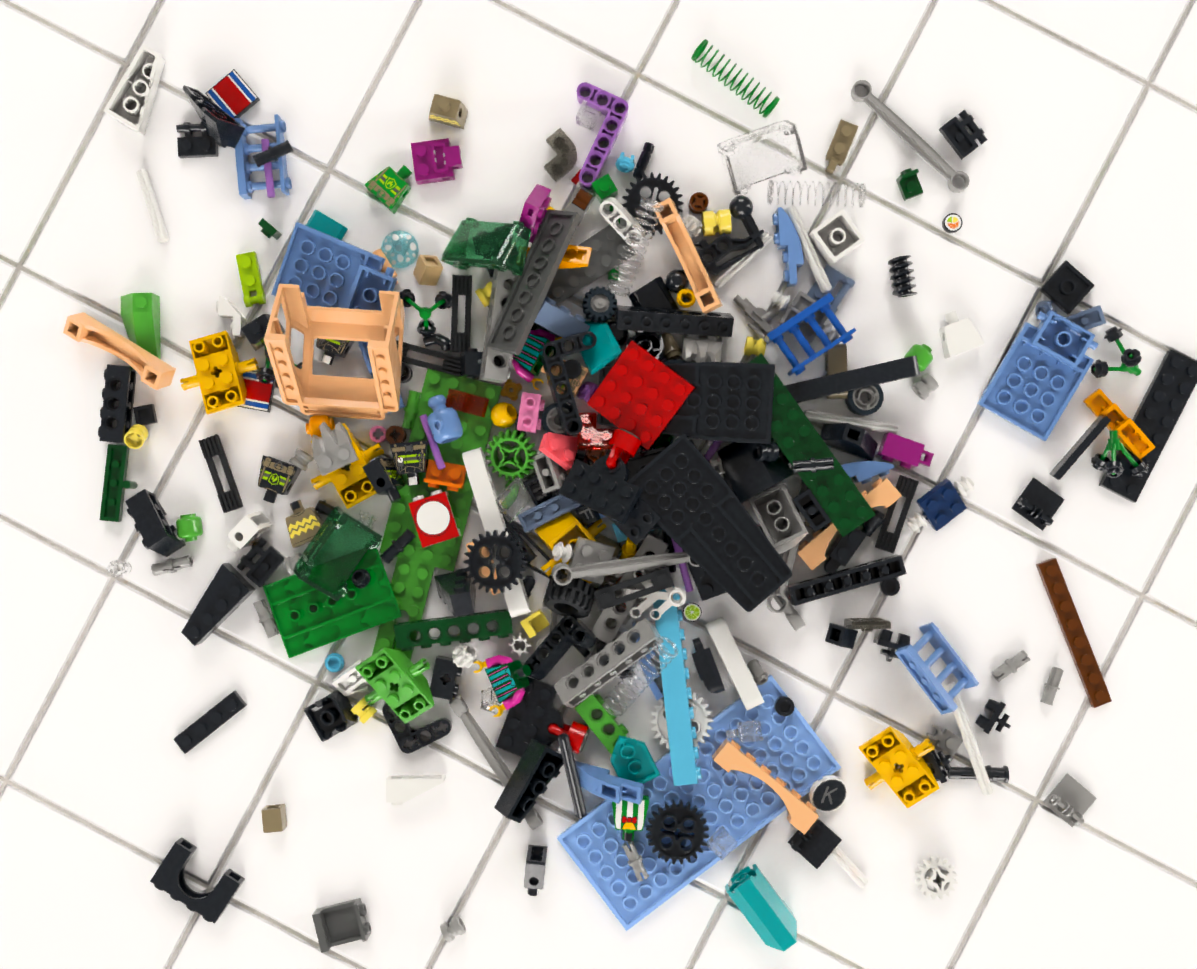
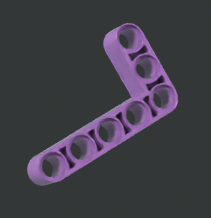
M584 82L579 84L576 90L578 102L606 116L579 173L580 186L589 190L592 189L591 183L599 178L628 116L629 107L624 99ZM583 91H588L590 95L588 97H582L580 93ZM605 99L607 104L600 105L598 100ZM617 107H622L625 111L623 113H617L615 109ZM614 124L617 128L611 131L607 129V126ZM601 141H606L609 145L606 148H602L598 144ZM598 158L601 162L598 165H593L590 161ZM589 175L593 180L587 183L582 178Z

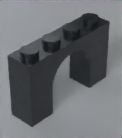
M181 837L174 843L150 882L158 890H164L170 894L173 900L184 903L190 911L202 915L203 919L207 922L215 924L230 904L245 878L229 868L213 891L208 893L193 891L185 881L184 870L198 847Z

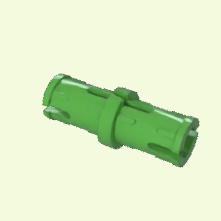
M409 390L407 405L404 407L405 415L402 428L413 430L416 414L419 412L418 404L421 392Z

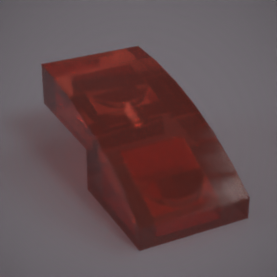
M449 388L446 399L447 408L451 407L456 411L485 418L489 403L488 398Z

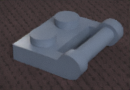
M827 264L824 267V271L832 289L829 292L822 293L817 281H815L807 295L818 301L828 293H831L838 281L842 282L841 289L830 304V308L836 314L840 302L856 282Z

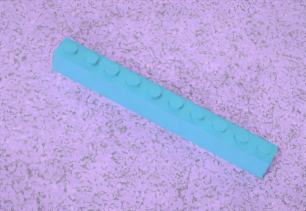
M675 593L673 599L679 600L680 595ZM658 599L653 603V608L660 607L666 600ZM671 606L661 615L659 620L655 621V625L664 641L658 646L673 783L674 786L698 784V779H702L701 768L696 765V759H699L698 747H694L693 740L697 739L696 727H692L691 719H694V709L689 706V699H692L691 687H687V679H690L689 668H685L684 660H688L687 650L682 646V640H685L684 629H680V621H683L682 609L678 610V607ZM654 611V617L656 618L659 616L658 611Z

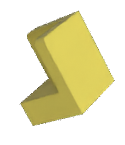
M541 609L520 621L529 638L534 637L538 632L550 625Z

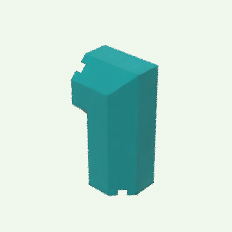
M753 864V869L747 866L730 879L732 884L730 886L726 884V892L765 945L784 952L797 942V920L791 909L781 899L758 866Z

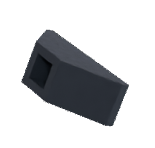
M849 423L824 424L820 433L826 445L873 461L878 443L865 429Z

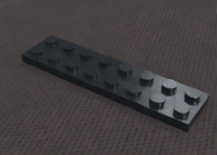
M1167 350L1132 419L1155 446L1152 451L1141 459L1144 463H1148V472L1142 477L1131 476L1129 467L1132 463L1121 450H1116V461L1122 463L1124 468L1123 474L1117 478H1110L1104 474L1099 486L1132 503H1136L1197 384L1196 362L1173 350ZM1125 447L1133 459L1138 461L1139 459Z

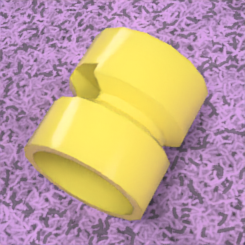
M729 209L718 210L717 213L713 211L702 212L704 237L715 236L717 232L720 235L723 233L731 234L732 224Z

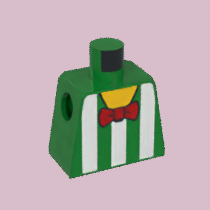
M643 795V801L640 805L621 800L619 804L612 802L615 829L623 830L622 840L633 841L634 831H643L649 805L648 795Z

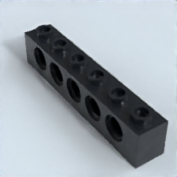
M617 305L615 326L619 330L732 337L734 317L730 313L709 312L704 314L702 311L622 305Z
M895 554L839 570L835 573L790 584L787 586V592L791 604L797 606L907 573L902 555Z

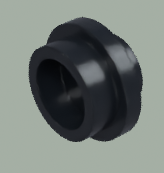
M365 569L356 570L352 575L354 586L360 589L365 588L371 579L370 573Z

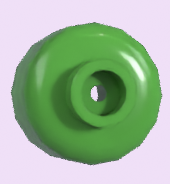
M915 344L906 353L904 358L917 356L919 370L923 372L933 360L932 349L926 344Z
M196 513L180 515V519L176 520L178 537L185 538V542L196 541L197 536L203 534L202 519L196 516Z

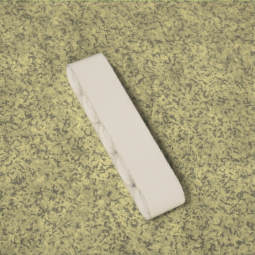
M720 617L705 624L746 710L748 711L765 703L724 618Z

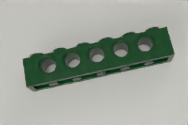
M508 609L477 612L457 617L446 616L394 623L396 649L401 648V651L413 650L414 646H421V649L431 648L432 644L440 643V646L451 645L452 641L469 643L471 639L478 638L479 641L490 640V636L507 638L509 634H513L512 619ZM489 621H496L498 623L497 628L494 630L488 629L487 624ZM476 623L479 629L476 632H470L468 630L469 624ZM453 625L460 629L456 635H452L448 631ZM432 628H437L440 631V635L438 637H431L429 631ZM418 631L421 637L418 640H413L410 637V633Z

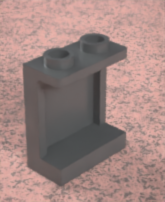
M361 898L318 908L314 911L312 918L321 953L329 951L333 946L361 939L362 942L368 940L371 934V925L366 921L367 909L366 905L362 904Z

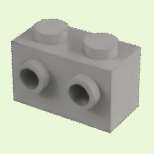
M544 453L531 457V459L535 460L533 465L543 494L559 491L567 477L564 469Z

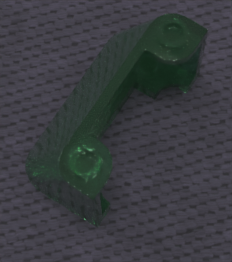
M467 217L466 220L460 222L442 253L441 261L459 270H467L470 267L489 268L500 272L508 270L513 275L522 276L531 229L525 227L524 223L519 221H513V224L484 222Z
M336 506L304 550L293 570L300 580L338 602L348 592L346 581L367 550L371 551L379 547L383 536L344 509Z

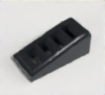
M536 472L523 478L522 482L537 506L553 498L551 493H547L546 496L537 500L536 497L542 495L543 491L540 489L533 492L534 489L541 486L539 481L531 486L529 485L538 479Z

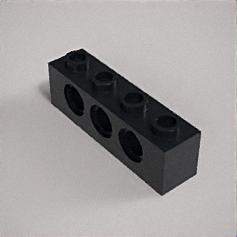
M107 364V369L104 370L105 388L102 390L103 407L100 409V417L102 419L101 426L98 428L99 441L125 444L124 436L132 424L137 371L130 366ZM120 381L121 387L117 390L116 383ZM116 400L119 401V406L117 409L114 408V402ZM114 419L117 420V426L115 428L112 427V421Z

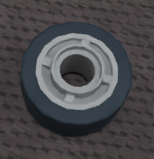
M880 385L848 391L845 403L852 413L859 416H868L877 412L882 406L884 393ZM861 393L868 395L866 403L860 399Z
M564 403L562 406L563 412L568 413L570 411V405ZM550 404L542 414L541 422L543 429L546 433L552 432L570 436L562 430L561 426L555 424L554 419L558 414L555 404ZM571 421L568 424V429L570 432L576 429V424L574 421Z

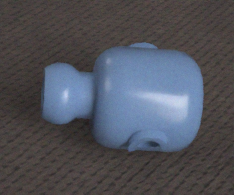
M443 395L431 397L428 400V405L433 410V413L428 416L427 421L433 439L439 444L457 440L463 434V427L457 411L451 407H446V398Z

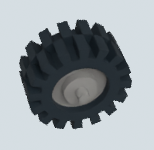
M596 286L595 289H589V292H586L583 298V313L586 314L587 319H591V322L605 323L608 319L611 320L617 308L615 294H612L609 288L606 290L603 286L602 288Z

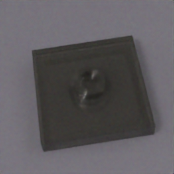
M845 618L844 626L850 629H861L863 632H872L873 629H891V622L884 618Z

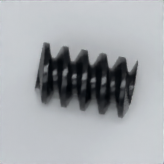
M911 255L895 257L888 261V265L893 266L889 269V272L894 274L890 277V280L896 281L891 284L892 288H896L892 292L894 296L901 298L918 294L911 291V289L916 287V284H910L915 279V277L909 276L910 273L914 272V269L908 268V266L913 264V262L907 261Z

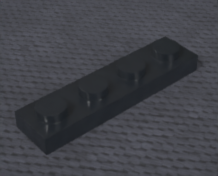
M235 690L173 740L186 754L246 707L247 704Z

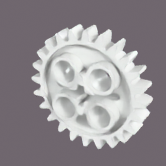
M694 693L692 699H689V704L694 709V719H691V723L696 722L698 724L697 739L693 740L694 747L699 749L698 742L705 744L706 742L703 737H710L707 730H713V728L708 726V723L714 720L708 718L712 714V711H706L709 704L702 705L704 698L701 697L697 700L698 694ZM659 699L661 705H654L657 712L651 713L656 717L650 721L656 724L651 730L658 731L655 738L661 737L662 739L659 744L667 743L666 749L669 750L664 700Z

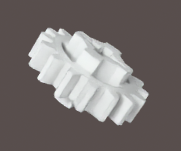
M930 856V861L928 862L923 859V866L917 865L920 871L914 873L919 877L915 879V883L919 885L917 888L920 892L923 891L926 897L930 895L935 900L936 896H938L940 900H943L944 894L949 897L950 890L955 892L953 884H958V881L954 879L958 874L953 871L955 867L952 864L949 865L950 862L947 859L942 861V858L937 856L935 860ZM938 866L945 868L947 871L940 870ZM926 885L933 886L934 890L928 888Z

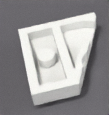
M363 659L358 660L332 680V685L344 696L352 695L356 692L369 691V688H372L355 669L358 664L364 661Z

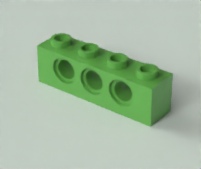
M593 693L574 708L612 755L619 735L630 738L627 735L629 731L623 723L619 725L615 720L617 716L611 708L607 710L603 705L605 701L599 693L596 695ZM594 709H600L603 714L601 717L595 718L591 713ZM611 724L614 726V731L607 733L603 729L604 726Z

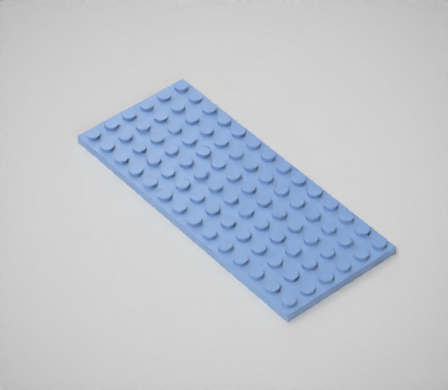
M771 674L768 676L766 683L762 685L757 684L765 703L747 711L741 698H738L713 717V722L708 723V726L713 728V730H707L710 737H703L706 742L705 744L698 742L699 759H696V765L701 768L702 779H698V784L674 786L670 751L655 762L661 775L644 783L643 795L649 796V805L643 831H634L633 840L638 854L643 858L642 863L649 875L647 879H644L643 874L640 872L643 881L638 882L632 866L628 864L629 860L622 848V844L626 842L628 848H631L628 841L622 840L623 830L615 829L612 801L604 800L588 812L586 816L579 819L557 836V840L626 931L787 809L780 796L759 778L738 770H730L728 773L713 761L712 755L725 739L730 742L733 739L741 746L740 750L743 753L749 752L757 759L755 762L760 767L762 764L772 771L770 773L771 776L775 779L777 776L786 783L785 787L790 791L794 789L802 797L810 792V788L815 781L823 779V776L832 775L841 768L796 707H794L793 713L789 716H781L776 712L774 708L776 699L787 695ZM673 799L676 804H679L681 799L684 806L689 801L690 808L696 805V813L699 811L703 812L701 818H706L707 822L704 825L709 827V830L705 831L709 838L703 839L706 841L707 846L701 845L703 853L697 851V859L690 856V862L685 858L682 865L679 859H676L673 865L672 859L665 862L664 855L658 858L659 851L653 853L652 848L654 845L649 846L648 841L651 839L646 838V834L650 832L646 830V826L652 825L648 822V818L654 819L652 811L658 813V805L665 808L664 802L666 801L670 806ZM667 817L664 820V823L667 825L674 822L672 817ZM686 820L683 823V825L685 827H691L693 825V821ZM677 829L674 833L675 835H678V833L681 831L680 829ZM667 836L661 842L668 844L672 839ZM684 839L681 845L684 847L689 846L691 841Z

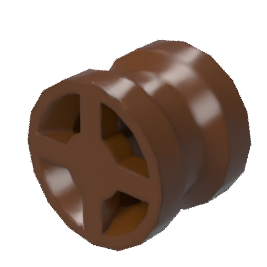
M702 192L694 193L689 200L690 211L694 214H702V212L706 211L709 203L708 197Z
M396 425L390 426L385 434L387 441L391 444L404 443L407 438L404 428Z
M593 443L587 449V456L592 462L606 455V449L600 443Z

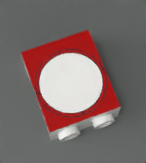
M442 489L431 492L430 497L424 498L423 495L412 498L413 502L408 503L422 548L462 536L460 529L457 528L447 497L449 494L446 491L442 492Z

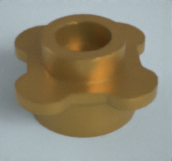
M507 379L500 394L502 397L507 396L512 401H516L519 391L522 390V385Z

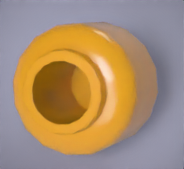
M326 415L311 416L309 423H306L307 434H311V437L312 435L321 436L319 426L323 422L331 430L334 429V419Z

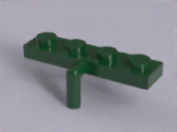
M108 444L99 520L121 522L125 489H136L138 487L137 482L126 481L130 450L127 446Z

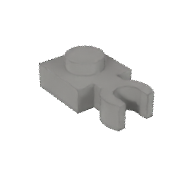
M932 724L931 726L936 729V733L931 735L927 732L926 735L932 740L938 739L936 745L954 756L963 739L946 728L942 733L939 726Z

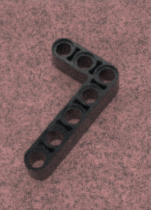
M590 331L545 343L539 350L562 430L569 435L579 434L582 430V422L562 357L594 347L597 338ZM584 335L590 338V344L587 346L582 342ZM567 340L572 344L570 351L564 349V342ZM547 346H551L554 350V354L551 357H548L545 353ZM553 365L559 367V374L556 376L551 373ZM560 383L565 387V391L561 395L556 389ZM566 402L571 407L568 413H564L562 410V406ZM574 421L576 424V429L570 432L568 429L569 422Z

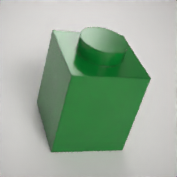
M609 174L591 183L592 190L600 204L606 198L618 195V189Z

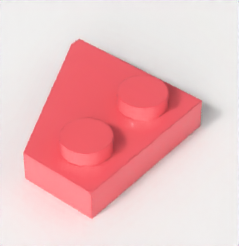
M547 432L543 434L538 450L567 471L572 468L581 439Z

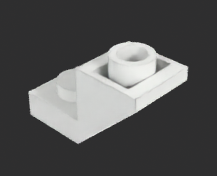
M219 296V301L216 302L218 316L233 318V321L230 322L232 335L237 338H245L241 328L246 325V318L229 299Z

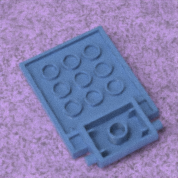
M296 222L271 295L276 296L279 284L299 285L301 292H304L307 306L382 311L379 290L393 291L398 279L393 277L395 271L393 268L387 267L385 273L381 271L385 258Z
M1049 310L1046 314L1041 311L1038 313L1036 318L1041 320L1038 327L1028 322L1024 323L977 403L1042 441L1048 439L1094 359L1085 355L1087 349L1095 350L1098 347V343L1093 341L1095 334L1052 310Z

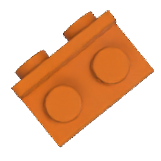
M428 460L426 477L423 481L428 483L427 487L439 489L440 485L447 486V490L458 492L459 488L464 489L467 472L464 465L444 462L446 467L438 470L435 460Z

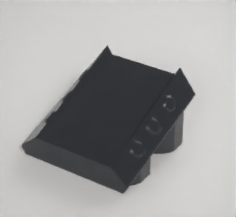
M661 276L628 296L632 306L679 309Z
M339 690L334 691L304 709L322 742L356 724L359 717L350 711L353 708L348 698Z

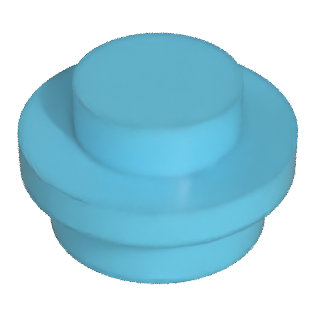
M338 653L328 655L325 660V666L330 672H339L345 664L343 656Z

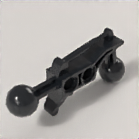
M741 195L733 198L729 204V210L735 219L742 221L749 235L745 239L730 238L726 233H723L710 244L704 239L700 242H693L694 246L702 248H696L706 271L714 276H717L719 272L742 260V258L752 252L762 249L764 246L760 238L764 234V230L759 231L751 215L753 212L752 201L746 196ZM724 242L728 248L721 250L718 247V243ZM754 242L757 246L745 253L737 255L720 266L716 265L730 252L746 249ZM710 254L713 260L706 262L703 259V255ZM684 269L673 270L666 276V286L673 293L677 294L680 290L689 287V280Z

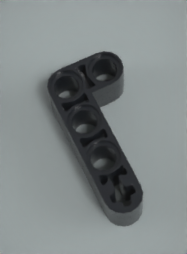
M571 615L564 616L524 663V665H528L531 669L529 677L537 680L544 679L574 643L586 649L593 647L596 642L595 634L583 621Z

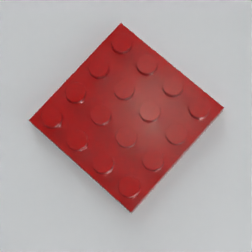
M631 340L587 404L618 428L636 435L640 438L641 445L645 449L650 450L695 387Z

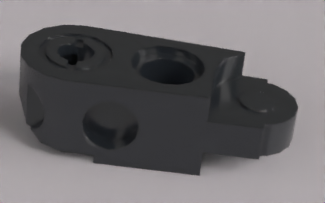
M699 637L693 639L696 652L692 653V657L700 680H703L706 689L711 693L718 694L725 691L710 647L704 649Z

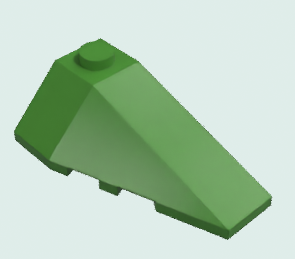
M130 293L121 296V318L129 340L161 359L160 296L154 293Z

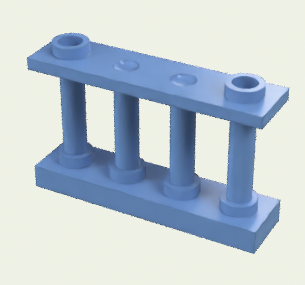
M278 114L274 115L275 123L247 126L240 118H234L245 127L235 147L239 195L244 200L252 199L251 193L254 190L266 189V181L255 183L250 181V174L253 171H264V165L258 168L256 163L251 164L248 162V155L253 152H262V145H249L246 136L252 133L276 131L277 142L269 143V145L274 147L285 142L284 132H286V123ZM286 155L279 157L278 161L271 163L272 170L279 169L280 180L274 181V189L281 188V191L287 196L290 195L289 189H292L290 177H288Z
M931 622L919 627L923 636L913 646L910 644L898 648L895 654L942 715L954 712L958 708L953 699L963 688L967 689L978 686L979 682L939 631V628ZM929 641L935 651L924 662L918 652ZM941 657L947 666L935 677L930 667ZM953 673L958 682L947 693L941 683Z

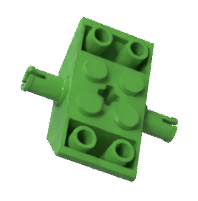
M386 647L382 648L355 667L374 689L365 695L366 702L370 701L368 704L374 705L377 701L383 699L405 724L429 710L435 704L428 680L422 674L430 669L429 662L427 661L423 664L426 659L422 658L413 664L404 652Z

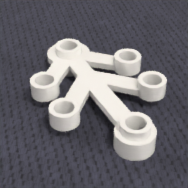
M634 571V573H633L634 578L637 577L636 574H635L636 571ZM650 580L641 582L645 588L653 586ZM672 586L665 589L667 592L657 591L639 597L647 599L640 605L634 606L630 611V615L632 618L638 619L658 599L666 600L660 607L653 608L650 611V618L655 621L659 620L661 615L671 606L679 607L683 605L686 601V593L682 588ZM623 588L621 589L622 593L620 595L615 594V596L619 598L640 591V589ZM675 593L680 595L679 600L673 599ZM634 609L640 611L638 616L633 615L632 611ZM658 611L659 616L656 618L653 617L652 612Z

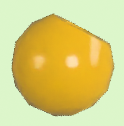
M500 402L492 408L491 420L497 427L509 428L516 422L517 411L512 404Z

